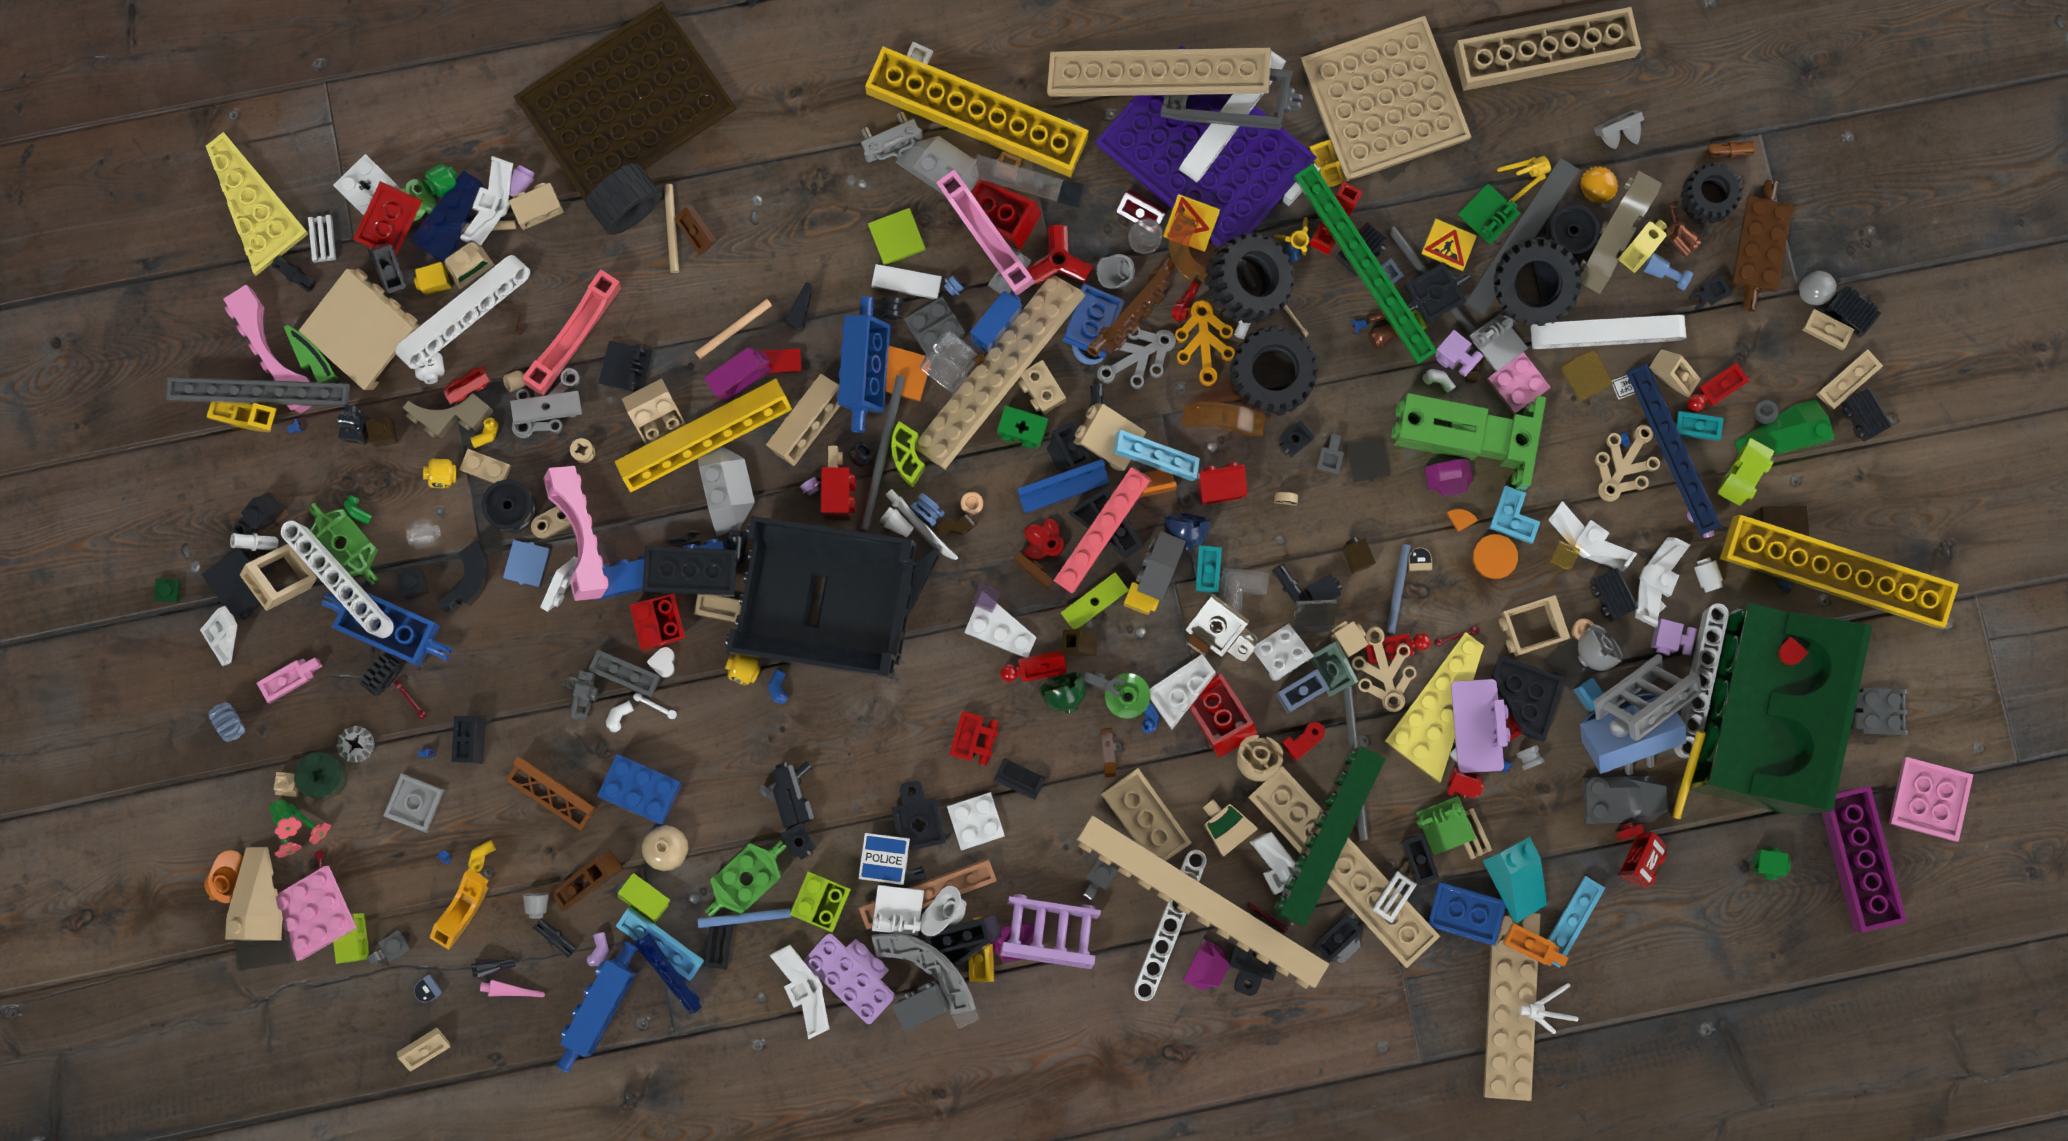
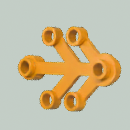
M1199 300L1191 307L1192 317L1182 328L1175 332L1176 341L1184 343L1188 339V333L1199 324V333L1184 350L1178 352L1177 361L1181 365L1187 364L1190 361V356L1200 345L1203 369L1199 374V380L1204 386H1212L1217 380V372L1212 368L1210 345L1221 353V357L1225 361L1233 359L1235 350L1232 347H1227L1209 332L1208 323L1219 330V335L1223 339L1231 338L1233 328L1230 325H1225L1213 315V307L1208 301ZM1201 308L1205 309L1206 314L1199 315L1198 310ZM1225 328L1229 329L1230 334L1224 335L1222 330ZM1179 332L1185 333L1186 337L1184 339H1180L1177 336V334ZM1229 350L1232 352V356L1226 357L1224 352ZM1181 354H1186L1188 359L1186 361H1182L1179 358V356ZM1210 374L1212 376V380L1206 381L1204 379V375Z

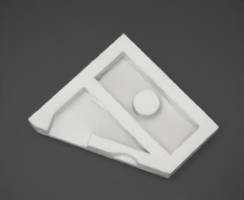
M574 556L556 571L540 608L548 612L553 607H558L564 599L563 594L569 586L570 579L575 571L577 557Z
M226 606L218 608L200 629L222 666L230 664L232 661L237 630L234 616L228 611Z

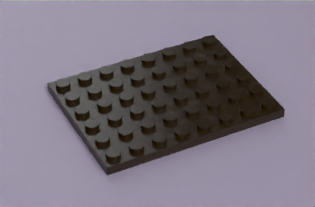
M663 1L513 96L585 203L592 189L613 171L630 163H638L644 170L737 110L735 104Z

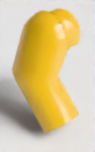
M486 418L483 422V432L471 437L474 448L490 443L495 439L498 423L493 418Z
M491 840L471 851L468 866L474 872H480L484 865L485 856L496 850Z

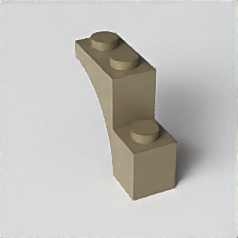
M473 393L462 403L443 410L424 409L410 401L403 406L408 412L406 417L415 424L420 421L425 425L423 429L433 438L438 435L441 439L445 437L457 421L468 431L472 428L477 432L482 427L484 420L489 418L494 412Z

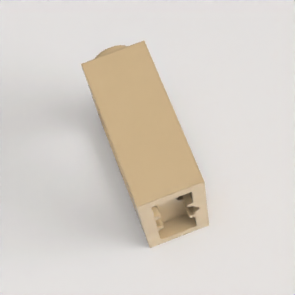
M289 544L247 563L240 573L241 578L266 611L311 589L317 579L315 573ZM284 557L300 578V581L276 592L260 568Z
M1556 595L1504 611L1500 614L1499 625L1502 631H1506L1508 640H1506L1507 648L1510 653L1513 652L1514 657L1570 639ZM1544 606L1555 638L1520 648L1510 617Z

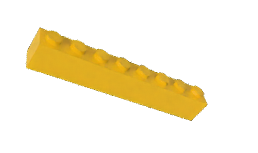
M774 379L616 460L615 464L629 491L633 492L791 411L792 408L777 379Z

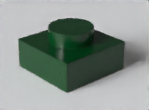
M156 578L154 601L179 603L181 580Z

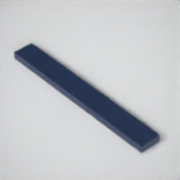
M1648 363L1626 372L1700 536L1722 527Z

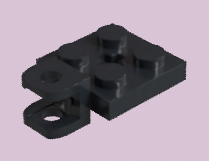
M919 781L901 784L900 796L902 805L891 808L897 836L910 839L908 851L946 843L937 798L926 800L922 784ZM909 787L916 789L915 795L911 796L908 794ZM920 818V821L926 824V826L922 827L921 832H918L917 828L913 829L912 824L916 823L915 819Z
M1235 943L1229 962V967L1238 969L1234 984L1235 991L1253 996L1258 992L1262 978L1270 981L1274 980L1277 965L1270 961L1268 964H1265L1254 957L1251 949L1246 952ZM1246 980L1251 984L1249 989L1244 987Z

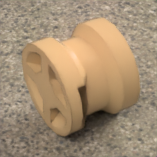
M576 439L570 446L571 455L579 463H589L595 457V448L586 439Z

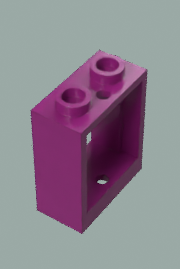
M748 347L708 374L704 379L716 397L728 401L772 371L769 367L771 362L764 352L760 353L758 350Z

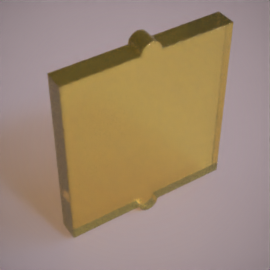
M1594 350L1581 357H1575L1574 361L1561 367L1580 402L1592 395H1598L1601 390L1613 385Z

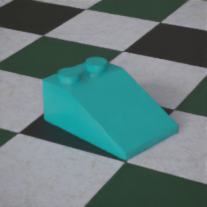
M1530 837L1513 843L1483 860L1514 923L1521 921L1547 905L1541 857Z

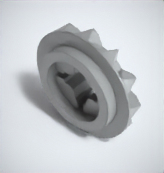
M353 726L347 728L338 736L339 739L336 746L339 755L348 762H362L373 752V736L363 727ZM358 738V743L364 748H355L352 751V745L347 741H355Z

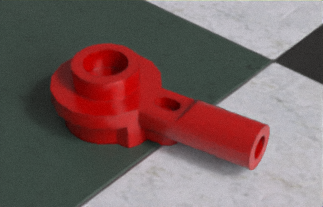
M1191 282L1185 296H1182L1175 303L1171 318L1175 319L1176 322L1181 323L1182 320L1188 318L1190 313L1188 305L1199 288L1198 283Z

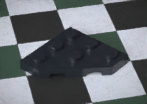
M1499 655L1491 678L1497 682V689L1518 729L1524 736L1541 742L1546 741L1565 678Z

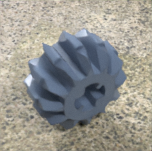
M224 702L214 706L209 711V718L224 741L236 740L245 733L244 725L231 704Z

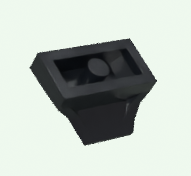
M1072 421L1052 431V439L1047 447L1057 470H1072L1093 462L1087 449L1082 445L1074 443L1077 429Z
M1346 914L1328 929L1313 946L1328 963L1336 961L1343 964L1361 948L1360 935L1363 930Z

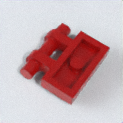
M483 365L476 369L472 368L468 370V374L458 380L457 378L451 380V384L444 387V393L449 403L460 402L467 397L468 393L483 389L487 382L490 381L486 369Z
M962 711L949 755L971 762L973 754L976 753L980 755L978 764L987 766L988 759L993 754L991 749L994 739L998 737L999 731H997L999 722L990 720L989 727H983L984 717ZM979 733L986 735L982 748L976 746Z

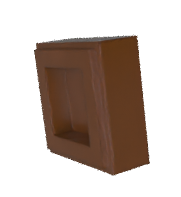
M1191 635L1186 642L1187 645L1204 656L1210 649V646L1195 635Z

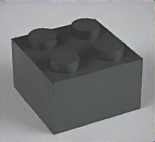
M1160 531L1158 539H1152L1148 549L1152 553L1147 552L1142 567L1146 569L1141 568L1136 581L1140 582L1137 589L1138 592L1163 601L1186 543L1185 540Z
M935 980L917 988L919 993L913 990L897 998L898 1003L892 1006L904 1032L950 1010L949 1003L940 988V984H937Z

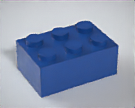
M616 754L598 793V797L664 825L683 783Z

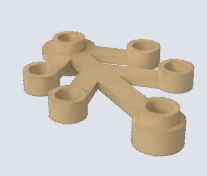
M1640 425L1634 430L1633 437L1635 440L1624 458H1622L1619 446L1621 443L1620 435L1612 433L1607 437L1606 443L1610 447L1616 469L1612 478L1607 465L1610 461L1609 455L1606 452H1600L1595 456V463L1599 467L1602 483L1598 487V494L1603 500L1608 502L1615 501L1619 498L1621 492L1645 489L1649 484L1645 476H1638L1634 481L1620 483L1624 475L1646 470L1655 471L1659 468L1660 461L1656 457H1650L1644 462L1631 464L1642 445L1648 443L1653 438V431L1648 425ZM1641 430H1646L1648 432V436L1643 437L1641 435ZM1615 437L1617 444H1612L1610 438ZM1599 456L1605 457V463L1599 461ZM1650 460L1656 463L1655 468L1649 466ZM1638 479H1641V480L1644 481V486H1643V487H1640V486L1638 485V483H1637ZM1607 486H1611L1614 489L1613 494L1607 492Z
M1373 626L1367 630L1366 640L1374 647L1380 669L1367 663L1362 656H1355L1352 660V666L1354 669L1362 670L1384 682L1386 691L1373 685L1367 677L1359 680L1358 687L1361 691L1369 692L1382 699V704L1386 710L1397 712L1404 707L1405 697L1403 693L1409 682L1416 677V669L1412 665L1405 666L1402 670L1403 677L1395 688L1392 679L1403 660L1410 655V648L1407 644H1399L1396 648L1397 654L1390 666H1388L1382 645L1384 632L1380 627ZM1372 632H1378L1379 637L1377 639L1371 638ZM1406 647L1408 651L1402 655L1399 653V649ZM1357 659H1361L1363 661V665L1357 667L1355 665V661ZM1412 669L1414 673L1412 676H1407L1405 671ZM1368 681L1370 685L1368 688H1362L1361 683ZM1393 696L1398 699L1395 704L1389 702V699Z

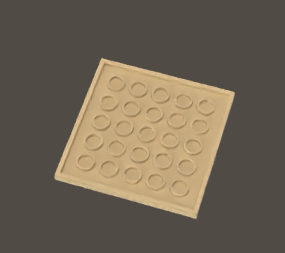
M1425 16L1300 58V63L1327 135L1331 140L1337 161H1340L1346 182L1471 139V134Z

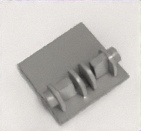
M1501 313L1469 336L1496 372L1528 349L1512 328L1515 320L1510 315L1502 316Z

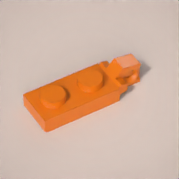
M1514 923L1511 924L1502 943L1544 965L1551 966L1552 962L1565 966L1568 957L1557 952L1559 947L1555 943Z

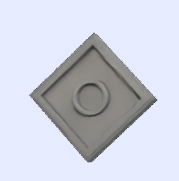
M401 773L383 816L428 833L445 790Z

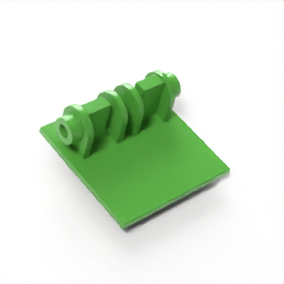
M1459 796L1416 812L1418 817L1417 824L1420 829H1423L1433 855L1476 839Z

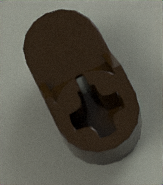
M968 513L958 521L944 518L934 525L931 530L941 540L951 532L965 535L977 526L978 523L972 514Z

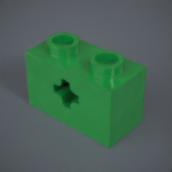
M1005 405L997 435L1001 436L1000 439L1006 442L1013 443L1014 440L1022 442V446L1029 449L1040 448L1048 425V418ZM1021 425H1026V430L1023 433H1019L1018 428Z

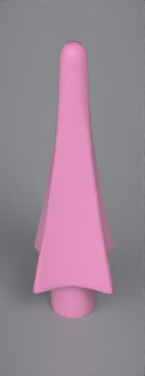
M493 979L490 983L481 982L480 991L489 992L488 996H545L544 992L516 987Z

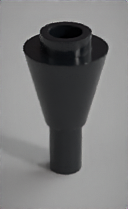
M475 958V963L471 964L473 978L478 977L479 981L500 972L502 969L515 967L514 958L500 961L498 959Z

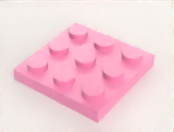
M1903 757L1889 824L1958 842L1973 774Z
M329 866L320 868L278 893L276 897L278 909H281L283 916L282 928L297 961L309 957L357 928Z

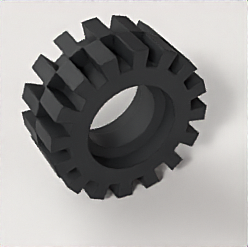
M384 653L379 659L375 660L374 664L370 665V669L365 672L360 685L377 697L395 680V677L398 676L399 671L402 669V664L390 654Z

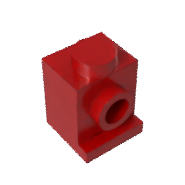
M1456 766L1453 767L1446 784L1449 795H1453L1456 792L1460 797H1472L1475 799L1476 796L1481 795L1484 787L1480 774L1475 772L1462 773Z

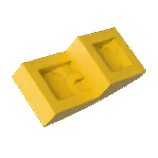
M1330 139L1308 147L1309 151L1317 156L1314 163L1320 168L1319 173L1329 188L1341 184L1343 181L1346 182L1340 161H1337Z

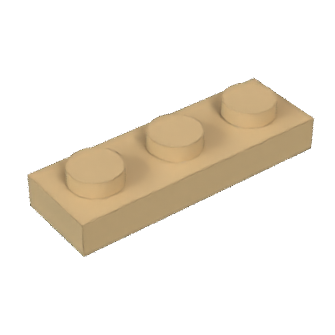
M1867 349L1816 395L1832 411L1883 365Z

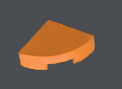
M1455 509L1446 513L1457 533L1478 521L1472 513L1466 510Z

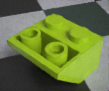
M807 872L790 915L833 933L851 889L814 873Z

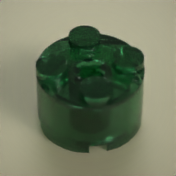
M313 752L303 757L296 767L294 782L298 789L304 795L316 799H329L339 795L345 788L348 780L343 761L332 754ZM320 772H322V775L324 776L323 780H321L318 776Z

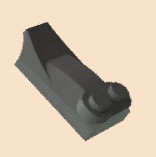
M1652 776L1582 778L1584 824L1629 823L1632 821L1634 823L1654 822L1659 816L1668 811L1666 784L1657 781Z

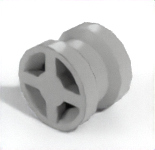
M1538 745L1516 753L1517 757L1522 760L1523 771L1545 762L1538 753Z

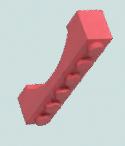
M600 269L563 329L522 377L526 386L541 396L546 394L621 290L618 280Z
M1130 468L1054 579L1056 583L1071 593L1076 592L1113 534L1144 493L1152 479L1136 468Z

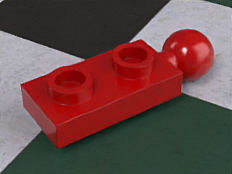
M1735 363L1699 387L1698 390L1701 392V395L1694 394L1690 396L1687 401L1688 408L1693 412H1700L1704 409L1706 402L1712 407L1750 380L1740 366Z
M1409 633L1384 638L1382 645L1387 661L1393 660L1397 654V646L1402 643L1409 646V656L1414 655L1413 648L1425 651L1431 645V638L1426 633H1418L1413 639H1410ZM1367 645L1365 652L1368 663L1371 665L1378 663L1373 645ZM1406 647L1399 649V653L1402 655L1408 651Z
M1060 650L1018 659L1019 667L1011 664L1004 665L1000 670V677L1003 681L1010 683L1015 681L1018 676H1021L1022 682H1028L1066 674L1064 654Z

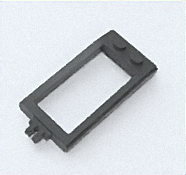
M1270 68V81L1281 82L1274 117L1186 109L1189 95H1165L1161 117L1181 121L1280 130L1284 112L1289 113L1291 109L1300 110L1301 103L1299 102H1302L1303 95L1297 94L1294 89L1289 88L1293 70Z

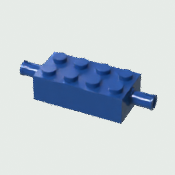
M860 297L859 315L844 316V324L842 326L843 342L840 350L841 368L839 369L840 384L837 399L838 405L850 409L852 412L850 431L857 433L865 432L866 414L884 413L890 324L873 317L874 298Z
M353 591L350 592L349 598L352 596ZM326 593L324 598L331 600L332 603L322 600L323 607L338 612L332 628L417 666H422L428 653L444 661H447L450 656L442 653V651L452 653V647L435 641L440 625L372 594L367 593L393 623V632L386 638H379L368 633L331 593ZM367 606L364 607L363 614L366 612ZM381 622L377 624V630L380 628Z
M625 941L616 959L606 960L604 963L601 962L595 971V975H597L596 980L588 984L583 993L586 996L582 1004L576 1006L572 1013V1017H574L572 1023L566 1025L560 1035L563 1038L560 1044L566 1047V1050L556 1065L559 1069L569 1073L578 1055L585 1058L594 1053L638 973L628 967L638 947Z

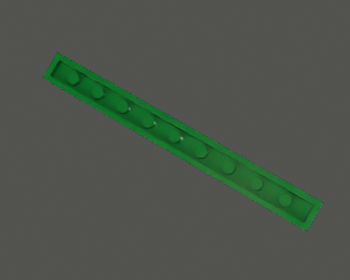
M1312 164L1294 176L1295 181L1416 364L1418 365L1437 352L1436 348L1315 165Z

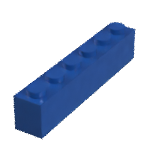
M718 539L705 541V545L696 547V544L682 547L726 550L725 544L722 541L718 542ZM645 555L639 556L637 561L629 562V559L617 561L615 566L607 567V564H603L602 570L604 576L608 579V588L603 596L596 600L642 591Z

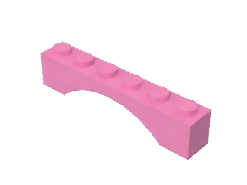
M955 169L937 181L936 184L1013 292L1019 295L1033 285L1035 282L1029 272L995 228Z
M244 285L223 299L227 304L225 307L226 312L232 319L236 318L239 323L236 326L243 337L247 336L251 343L248 346L255 355L259 354L263 360L260 362L262 368L267 374H272L274 377L273 381L312 382L306 376L286 369L272 354L264 334V306L253 289L248 285ZM287 405L291 411L295 410L300 414L312 407Z
M575 466L549 468L543 478L548 499L556 504L566 515L577 539L578 560L575 571L570 579L574 600L601 598L608 588V579L603 574V560L601 555H598L597 537L593 535L591 529L592 518L586 510L587 500L585 494H582L581 477L577 474Z

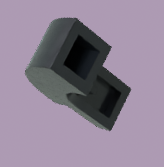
M477 540L458 553L464 564V577L460 585L437 602L441 610L446 613L458 609L462 605L461 601L471 606L481 596L486 587L489 577V562L482 544Z

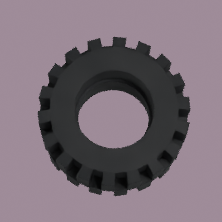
M1713 162L1711 166L1707 163L1702 167H1698L1682 186L1684 190L1681 192V197L1684 200L1681 203L1682 206H1687L1686 213L1689 214L1691 212L1693 214L1692 218L1694 220L1700 218L1701 223H1706L1709 220L1710 224L1715 223L1717 220L1720 222L1728 217L1738 207L1739 201L1743 196L1740 193L1743 190V185L1738 184L1741 179L1739 175L1736 177L1733 175L1735 173L1733 169L1727 170V165L1725 164L1719 167L1716 162ZM1709 183L1715 185L1722 194V202L1712 203L1706 200L1701 191L1702 184Z

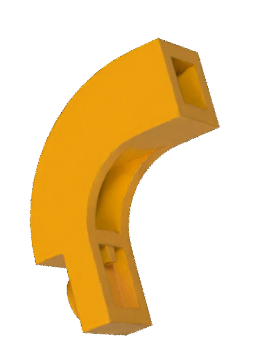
M469 868L463 875L453 901L434 924L429 938L449 950L464 932L480 907L488 891L487 883L489 880Z

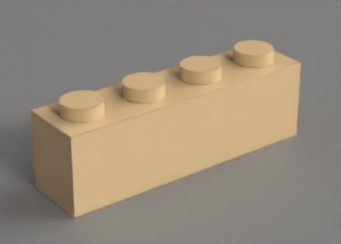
M820 374L766 445L777 456L795 466L839 409L840 405H838L837 399L839 385Z

